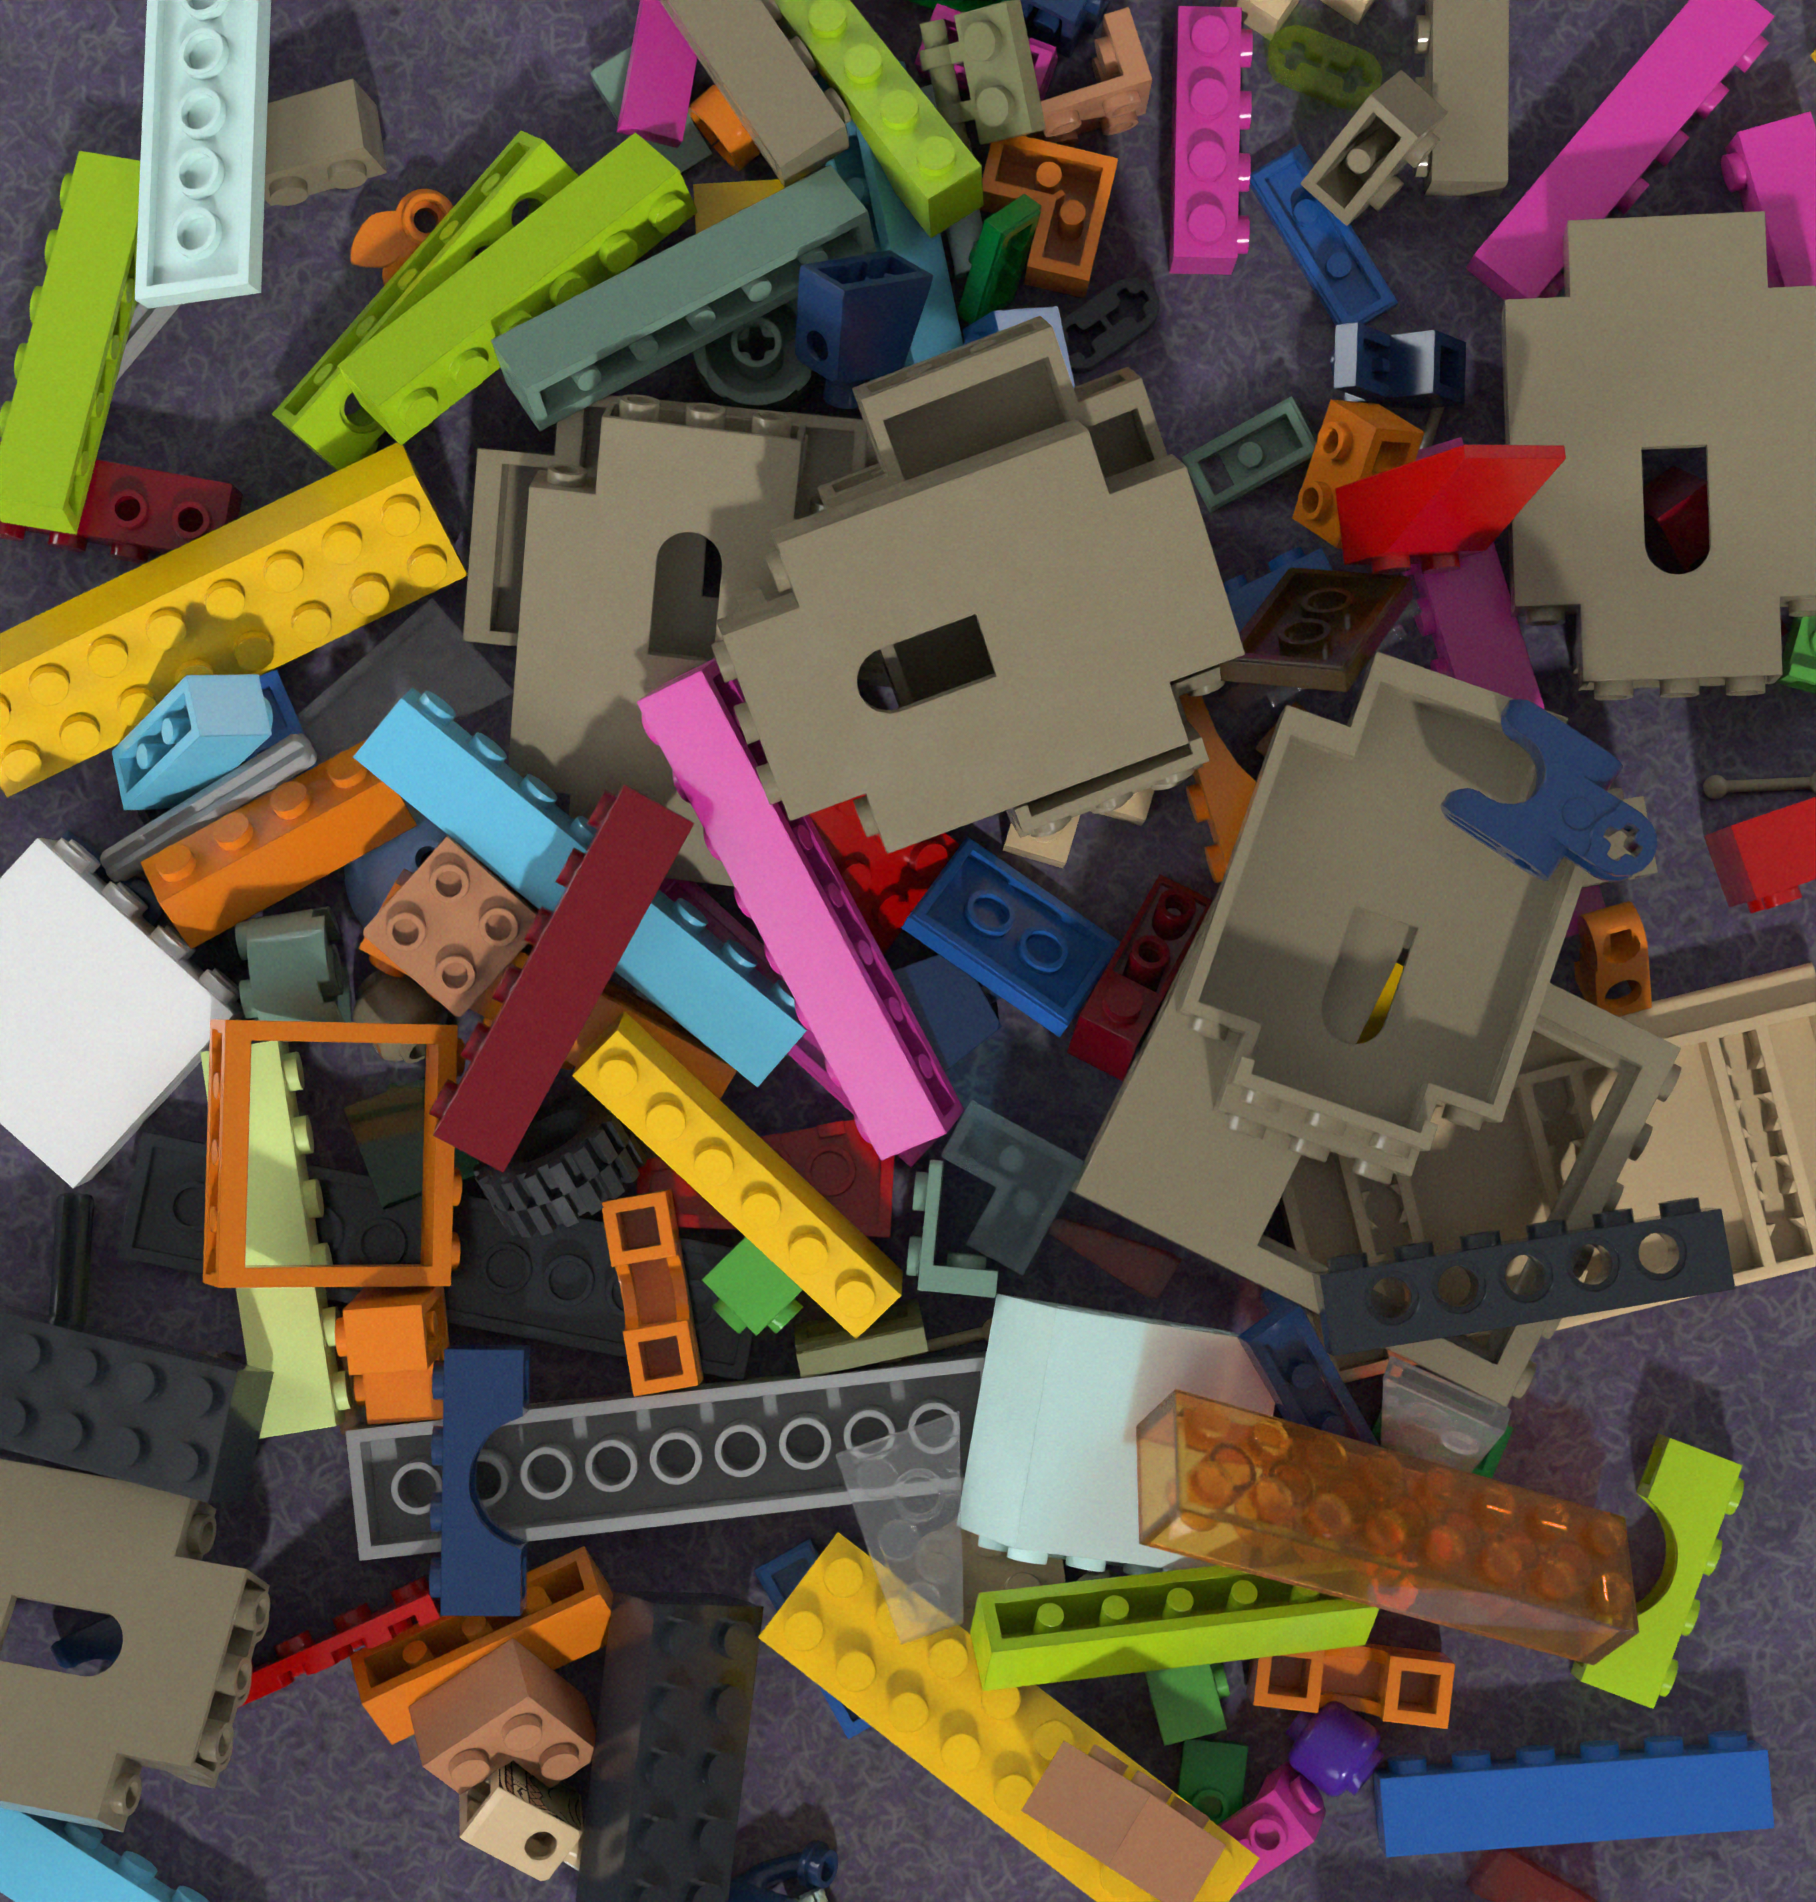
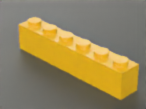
M625 1011L580 1055L572 1076L855 1339L864 1333L902 1296L903 1271Z

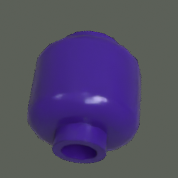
M1338 1701L1328 1702L1318 1710V1713L1301 1711L1285 1733L1295 1741L1288 1756L1291 1767L1331 1797L1342 1795L1346 1790L1355 1796L1385 1756L1383 1752L1377 1749L1381 1738L1379 1730L1356 1711L1351 1710Z

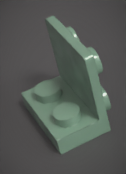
M930 1160L929 1173L916 1171L913 1210L925 1211L923 1236H910L906 1275L919 1276L917 1290L996 1298L998 1269L986 1268L987 1255L949 1252L947 1264L935 1263L945 1162Z

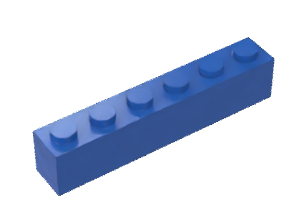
M1730 1730L1711 1732L1707 1734L1708 1744L1683 1746V1737L1660 1735L1644 1738V1749L1619 1750V1742L1593 1740L1580 1743V1753L1555 1755L1554 1746L1528 1745L1516 1748V1758L1491 1760L1490 1751L1487 1750L1456 1751L1451 1754L1452 1763L1427 1765L1426 1756L1406 1754L1392 1756L1387 1759L1388 1768H1377L1373 1772L1378 1843L1386 1857L1771 1829L1774 1828L1768 1750L1755 1740L1747 1741L1746 1732Z

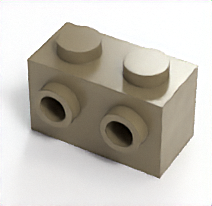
M1400 70L1370 94L1300 184L1346 226L1370 206L1377 212H1380L1404 185L1397 177L1403 167L1408 163L1413 168H1416L1438 144L1440 138L1433 131L1448 112L1407 74Z
M353 78L268 103L264 200L270 206L296 205L305 201L309 195L333 188H355L364 184L368 178L387 173L377 105Z

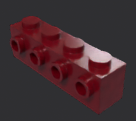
M96 459L77 535L4 523L0 520V538L24 541L26 531L49 535L48 545L55 548L85 553L87 543L89 542L111 546L110 556L113 558L145 564L148 562L149 554L162 556L237 520L243 494L233 484Z

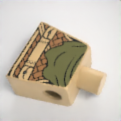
M511 1761L501 1769H497L481 1783L473 1786L463 1794H459L460 1838L539 1881L548 1880L562 1861L579 1871L584 1836L581 1795L565 1781L562 1780L552 1788H549L515 1761Z

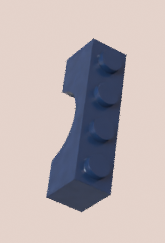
M451 1345L444 1349V1360H434L432 1373L433 1399L444 1401L443 1426H434L432 1430L431 1459L432 1465L443 1466L442 1492H433L431 1497L430 1524L431 1531L442 1532L441 1558L431 1559L429 1590L430 1597L441 1598L440 1616H521L527 1607V1541L507 1532L489 1516L478 1493L476 1473L480 1453L490 1435L502 1425L523 1417L529 1411L530 1345Z

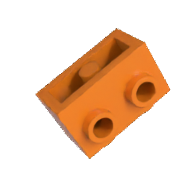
M1330 399L1322 427L1318 433L1315 449L1298 495L1292 519L1334 547L1342 548L1335 488L1414 462L1425 432L1380 404Z

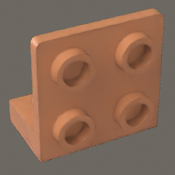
M1129 7L1104 14L1101 38L1094 40L1097 57L1092 58V66L1097 84L1041 101L1046 130L1023 136L1073 147L1079 142L1077 136L1079 134L1101 128L1103 135H1114L1127 131L1139 123L1137 116L1146 114L1152 76Z
M447 834L430 856L364 928L363 935L451 1013L460 1017L528 944L523 939L539 909Z

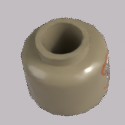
M378 970L369 975L358 988L360 997L355 1003L352 1013L354 1022L446 1025L448 1018L446 1007L433 999L421 985L406 974L399 978ZM370 1043L384 1060L394 1062L404 1060L406 1063L411 1064L426 1058V1044Z

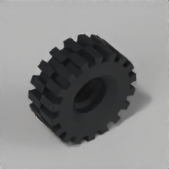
M588 1090L578 1091L572 1099H569L568 1095L556 1098L554 1105L544 1108L543 1105L539 1107L504 1173L478 1160L480 1164L474 1166L473 1172L479 1186L508 1233L513 1236L520 1233L521 1237H532L537 1230L540 1231L541 1235L554 1233L557 1225L564 1223L566 1228L579 1222L580 1215L588 1211L593 1215L604 1208L601 1203L607 1198L616 1199L625 1191L622 1185L634 1182L640 1175L637 1168L645 1166L647 1161L645 1153H647V1150L641 1139Z

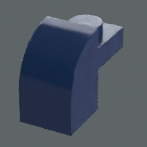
M1358 322L1336 325L1335 347L1331 353L1330 365L1334 376V389L1345 392V401L1375 403L1389 408L1414 409L1465 404L1466 342L1437 330L1389 335Z

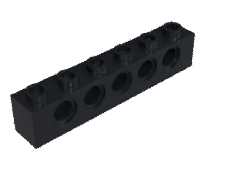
M1691 1197L1658 1203L1659 1216L1634 1220L1633 1209L1625 1208L1592 1214L1593 1227L1568 1231L1566 1219L1526 1225L1527 1238L1502 1242L1500 1230L1459 1236L1460 1249L1435 1253L1433 1241L1393 1247L1394 1260L1369 1264L1367 1252L1327 1258L1329 1270L1312 1273L1325 1351L1332 1356L1734 1290L1736 1288L1722 1209L1701 1208L1699 1197ZM1656 1233L1665 1240L1668 1247V1257L1661 1268L1650 1272L1642 1265L1639 1259V1247L1648 1235ZM1591 1244L1601 1254L1602 1268L1595 1279L1583 1283L1573 1272L1572 1259L1580 1247ZM1525 1255L1535 1265L1536 1280L1529 1290L1516 1294L1506 1283L1505 1270L1512 1259ZM1459 1266L1466 1271L1470 1278V1291L1463 1301L1449 1305L1439 1294L1438 1282L1445 1270ZM1393 1277L1400 1282L1404 1289V1302L1401 1308L1394 1314L1382 1316L1372 1305L1371 1293L1374 1286L1380 1280Z

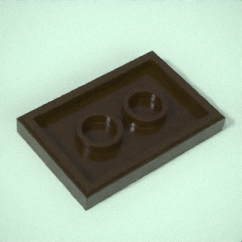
M1290 567L1239 633L1245 655L1219 664L1221 681L1347 692L1412 600L1411 578L1401 575H1373L1372 573Z

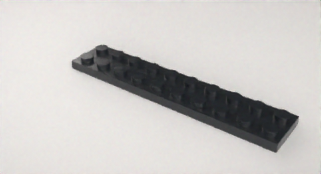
M142 1132L117 1258L203 1274L206 1143ZM306 1163L309 1180L318 1179L323 1197L324 1215L323 1217L315 1218L318 1243H328L333 1265L420 1264L422 1186ZM462 1194L459 1205L453 1206L452 1232H456L459 1236L461 1253L457 1270L451 1271V1286H444L447 1323L627 1358L623 1336L625 1314L617 1271L615 1267L611 1266L604 1221L579 1217L578 1223L567 1228L564 1223L557 1225L554 1233L541 1235L540 1231L537 1230L532 1237H521L520 1233L513 1236L504 1228L487 1198ZM680 1237L702 1371L706 1374L744 1381L754 1333L746 1327L739 1334L730 1327L712 1307L720 1298L702 1281L735 1247ZM325 1287L327 1299L350 1303L364 1288Z

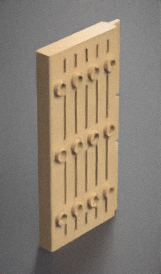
M1812 962L1652 1001V1008L1621 1016L1620 1018L1680 1047L1681 1050L1674 1064L1681 1067V1073L1667 1100L1662 1102L1656 1099L1645 1123L1653 1126V1129L1642 1154L1636 1161L1627 1159L1616 1181L1624 1185V1189L1615 1210L1632 1208L1634 1220L1659 1216L1658 1203L1691 1197H1699L1701 1208H1721L1735 1286L1816 1267V973ZM1533 1031L1502 1122L1490 1123L1483 1120L1480 1131L1473 1130L1442 1119L1444 1106L1436 1104L1430 1121L1438 1124L1430 1151H1420L1411 1177L1393 1174L1391 1183L1388 1185L1351 1172L1355 1160L1330 1151L1326 1162L1301 1155L1279 1200L1290 1248L1328 1267L1327 1258L1367 1252L1369 1264L1394 1260L1393 1247L1433 1241L1435 1253L1460 1249L1459 1236L1485 1231L1500 1230L1502 1242L1527 1238L1526 1225L1547 1221L1618 1072ZM1656 1233L1648 1235L1639 1247V1259L1642 1265L1652 1272L1665 1264L1668 1257V1247L1665 1240ZM1596 1248L1587 1268L1579 1278L1583 1283L1592 1281L1601 1271L1602 1257ZM1525 1255L1515 1257L1506 1267L1505 1280L1511 1290H1513L1527 1262L1528 1257ZM1454 1266L1443 1272L1438 1282V1291L1441 1298L1447 1304L1453 1305L1460 1303L1467 1297L1470 1291V1278L1464 1269ZM1393 1277L1380 1280L1373 1288V1290L1402 1304L1404 1302V1289L1400 1282ZM1691 1297L1562 1318L1556 1331ZM1306 1309L1308 1320L1325 1348L1320 1316ZM1493 1330L1464 1335L1486 1345ZM1386 1348L1337 1356L1328 1354L1344 1383L1418 1365Z

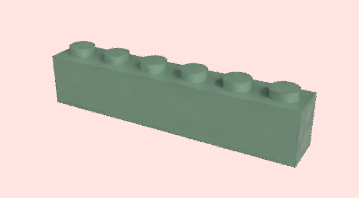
M829 165L492 339L491 342L505 381L538 430L541 431L798 297L801 265L875 253L876 247L868 211L835 169Z

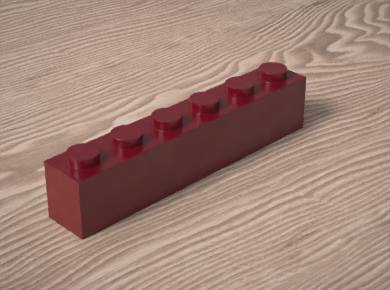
M624 783L617 795L605 789L587 822V825L597 829L586 852L583 853L576 848L572 849L555 881L565 887L563 894L553 911L543 905L539 909L523 939L534 947L522 969L511 963L508 966L492 996L494 1000L502 1003L490 1027L478 1021L460 1054L461 1057L471 1061L459 1084L449 1079L446 1080L428 1113L439 1119L433 1136L504 1173L695 824L692 820Z

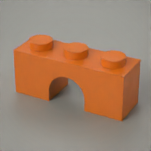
M666 1189L603 1201L601 1203L604 1207L602 1208L611 1266L615 1267L623 1299L625 1314L623 1336L634 1397L698 1386L704 1379L672 1190Z
M1368 1643L1362 1646L1250 1659L1246 1694L1255 1706L1318 1713L1319 1708H1322L1328 1702L1338 1701L1351 1710L1376 1715L1382 1721L1448 1729L1455 1663L1442 1652Z

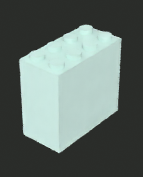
M997 1294L956 1526L979 1535L978 1546L1008 1552L1007 1557L1013 1560L1045 1565L1047 1564V1558L1052 1557L1066 1560L1065 1564L1068 1566L1097 1572H1104L1106 1564L1123 1567V1572L1138 1575L1248 1562L1275 1402L1238 1340L1237 1336L1240 1334L1204 1326Z

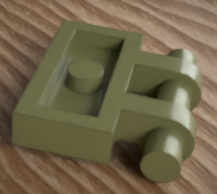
M1021 0L1004 1L954 15L959 42L949 44L944 19L920 24L925 50L919 51L922 70L929 71L936 109L968 149L970 148L966 123L971 121L976 122L980 145L1046 130ZM964 63L971 100L961 102L954 65Z

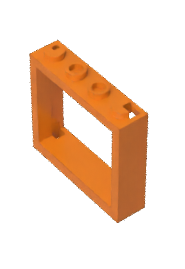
M210 1019L203 1283L217 1288L451 1286V1271L457 1270L461 1253L459 1236L456 1232H452L453 1206L459 1205L462 1196V1176L460 1169L454 1167L455 1147L433 1136L439 1119L428 1113L446 1080L449 1079L456 1083L457 1077L462 1076L466 1059L461 1057L460 1054L465 1044L463 1039L458 1038V1025ZM252 1040L426 1044L420 1264L245 1265Z

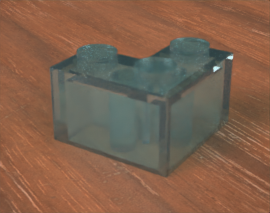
M973 1100L969 1101L940 1157L995 1186L965 1242L966 1245L1024 1275L1085 1161Z

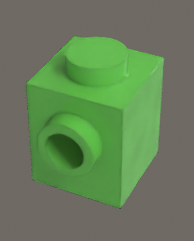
M746 1237L702 1279L720 1298L712 1306L714 1310L739 1334L748 1327L757 1336L767 1325L777 1334L803 1308L795 1299L802 1289Z
M1222 1662L1143 1672L1164 1746L1227 1730L1219 1701L1221 1698L1230 1696Z

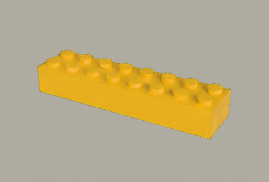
M397 442L0 633V787L7 797L12 796L119 744L186 675H263L468 576L456 545L405 446Z
M837 1532L758 1638L1094 1901L1161 1902L1021 1810L1063 1741L1087 1755L1094 1744L1101 1747L1128 1765L1123 1777L1130 1781L1137 1770L1149 1776L1173 1792L1166 1803L1168 1806H1170L1175 1796L1183 1801L1185 1800L1037 1685L983 1691L971 1634ZM1209 1819L1203 1830L1224 1843L1226 1847L1193 1902H1229L1260 1858Z

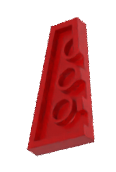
M855 1119L760 1137L867 1238L890 1239L894 1156L880 1160L872 1143L866 1142L860 1135ZM660 1157L647 1159L645 1166L638 1168L640 1175L637 1180V1194L666 1189L672 1190L678 1228L739 1231Z
M423 1575L390 1591L394 1603L371 1613L366 1602L332 1618L331 1620L336 1630L313 1640L309 1630H305L273 1646L277 1655L276 1658L254 1667L251 1660V1686L248 1697L242 1706L288 1686L296 1681L294 1677L303 1673L309 1676L336 1665L353 1655L354 1649L363 1645L366 1648L372 1649L397 1637L398 1634L413 1626L412 1622L418 1621L421 1627L441 1618V1598L430 1597L429 1583L426 1576Z

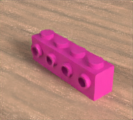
M1178 6L1173 26L1169 273L1231 275L1238 254H1248L1250 235L1249 215H1238L1239 192L1249 191L1251 157L1250 153H1239L1240 130L1250 129L1252 95L1251 91H1240L1241 68L1251 67L1253 32L1252 29H1241L1242 7Z

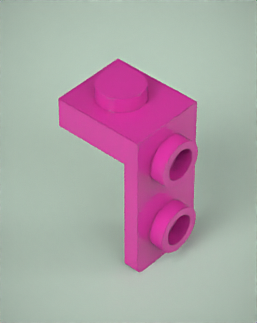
M1287 1761L1265 1778L1255 1800L1218 1824L1221 1829L1260 1858L1234 1895L1315 1842L1326 1815V1811L1323 1808L1324 1801L1318 1788L1303 1775L1298 1776Z

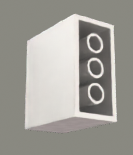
M37 838L0 878V1124L72 1188H75L92 1180L201 1062L200 1052L209 1051L210 1019L239 1020L244 1015L242 1006L237 1002L240 998L239 987L218 969L214 968L213 971L207 969L204 972L195 964L190 957L196 949H190L182 936L172 927L167 925L163 928L158 925L155 928L146 921L142 914L148 909V906L121 882L117 885L112 882L107 884L94 873L101 864L83 846L73 839L68 842L63 838L60 840Z

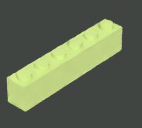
M267 1041L251 1044L245 1265H333L328 1243H318L315 1218L323 1217L324 1215L323 1197L318 1179L309 1180L305 1154L314 1152L313 1132L308 1115L299 1116L295 1091L304 1089V1073L299 1053H289L288 1042ZM209 1051L200 1052L208 1100ZM325 1287L236 1288L247 1365L274 1372L259 1439L334 1427L345 1422L344 1410L353 1408L352 1387L347 1370L338 1372L334 1346H336L335 1322L337 1317H340L337 1306L328 1308Z

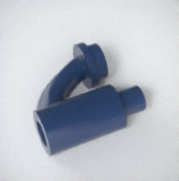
M812 1840L806 1845L803 1852L776 1857L758 1863L743 1872L737 1879L731 1878L728 1902H798L794 1897L768 1890L767 1888L794 1878H798L799 1884L810 1890H814L817 1887L827 1888L833 1882L837 1873V1852L829 1849L827 1843L823 1841Z

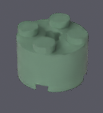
M798 297L693 351L701 384L716 405L792 412L808 399L817 383L819 374L799 362L795 354ZM763 341L766 349L764 359L753 361L749 354L751 352V342Z
M329 906L252 918L249 921L236 924L235 935L238 952L242 961L248 960L250 979L241 980L239 985L241 1004L246 1019L352 1022V999L347 967L341 966L335 944L330 945V941L342 938L335 915Z

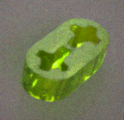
M1292 25L1284 27L1274 35L1267 49L1265 60L1267 70L1275 81L1285 87L1340 109L1358 110L1370 94L1381 86L1383 76L1381 66L1372 54L1305 26ZM1294 42L1301 43L1305 46L1304 57L1321 64V67L1319 69L1307 63H1300L1296 71L1289 70L1284 67L1286 57L1277 51L1279 48L1290 50ZM1352 65L1359 66L1363 69L1361 79L1370 84L1369 88L1358 86L1354 94L1347 93L1342 90L1344 80L1337 75L1327 72V67L1341 73H1347Z

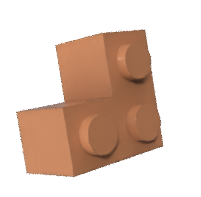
M511 1638L408 1707L422 1767L460 1795L481 1783L497 1769H501L511 1761H515L549 1788L572 1776L576 1771L593 1761L596 1731L586 1696L514 1638Z
M1063 1741L1021 1811L1161 1902H1193L1226 1847L1224 1843L1203 1830L1210 1818L1176 1796L1170 1806H1168L1166 1803L1173 1792L1137 1770L1131 1781L1123 1777V1774L1128 1765L1101 1747L1094 1744L1087 1755Z

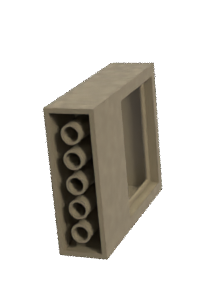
M1217 891L1069 1191L1319 1315L1312 1273L1328 1271V1267L1263 1235L1301 1154L1288 1150L1291 1137L1266 1129L1263 1140H1259L1224 1127L1228 1115L1213 1109L1239 1035L1229 1031L1225 1042L1203 1036L1187 1029L1190 1017L1177 1013L1218 894ZM1355 907L1321 1007L1324 1025L1332 1036L1348 1044L1357 1043L1395 964L1398 963L1404 966L1417 928ZM1549 983L1533 1031L1618 1072L1547 1218V1221L1566 1219L1569 1231L1593 1227L1592 1214L1615 1210L1624 1189V1185L1616 1181L1627 1159L1636 1161L1649 1141L1653 1126L1645 1122L1656 1099L1665 1102L1679 1079L1681 1067L1674 1064L1681 1048ZM1591 1244L1580 1247L1573 1256L1572 1269L1578 1279L1584 1273L1593 1255L1595 1247ZM1527 1259L1512 1290L1516 1294L1529 1290L1536 1280V1268L1531 1259ZM1372 1290L1371 1302L1374 1309L1380 1315H1391L1401 1308L1402 1303ZM1562 1318L1494 1329L1486 1345L1466 1335H1458L1386 1347V1349L1488 1400L1507 1407L1512 1396L1520 1399L1525 1394L1533 1379L1537 1363L1531 1361L1530 1358L1540 1337L1550 1339Z

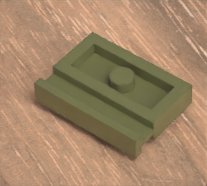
M918 1298L893 1303L857 1339L832 1316L794 1325L796 1356L801 1378L928 1352Z

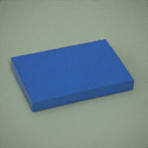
M968 836L901 927L1059 1038L1103 975L1121 943Z

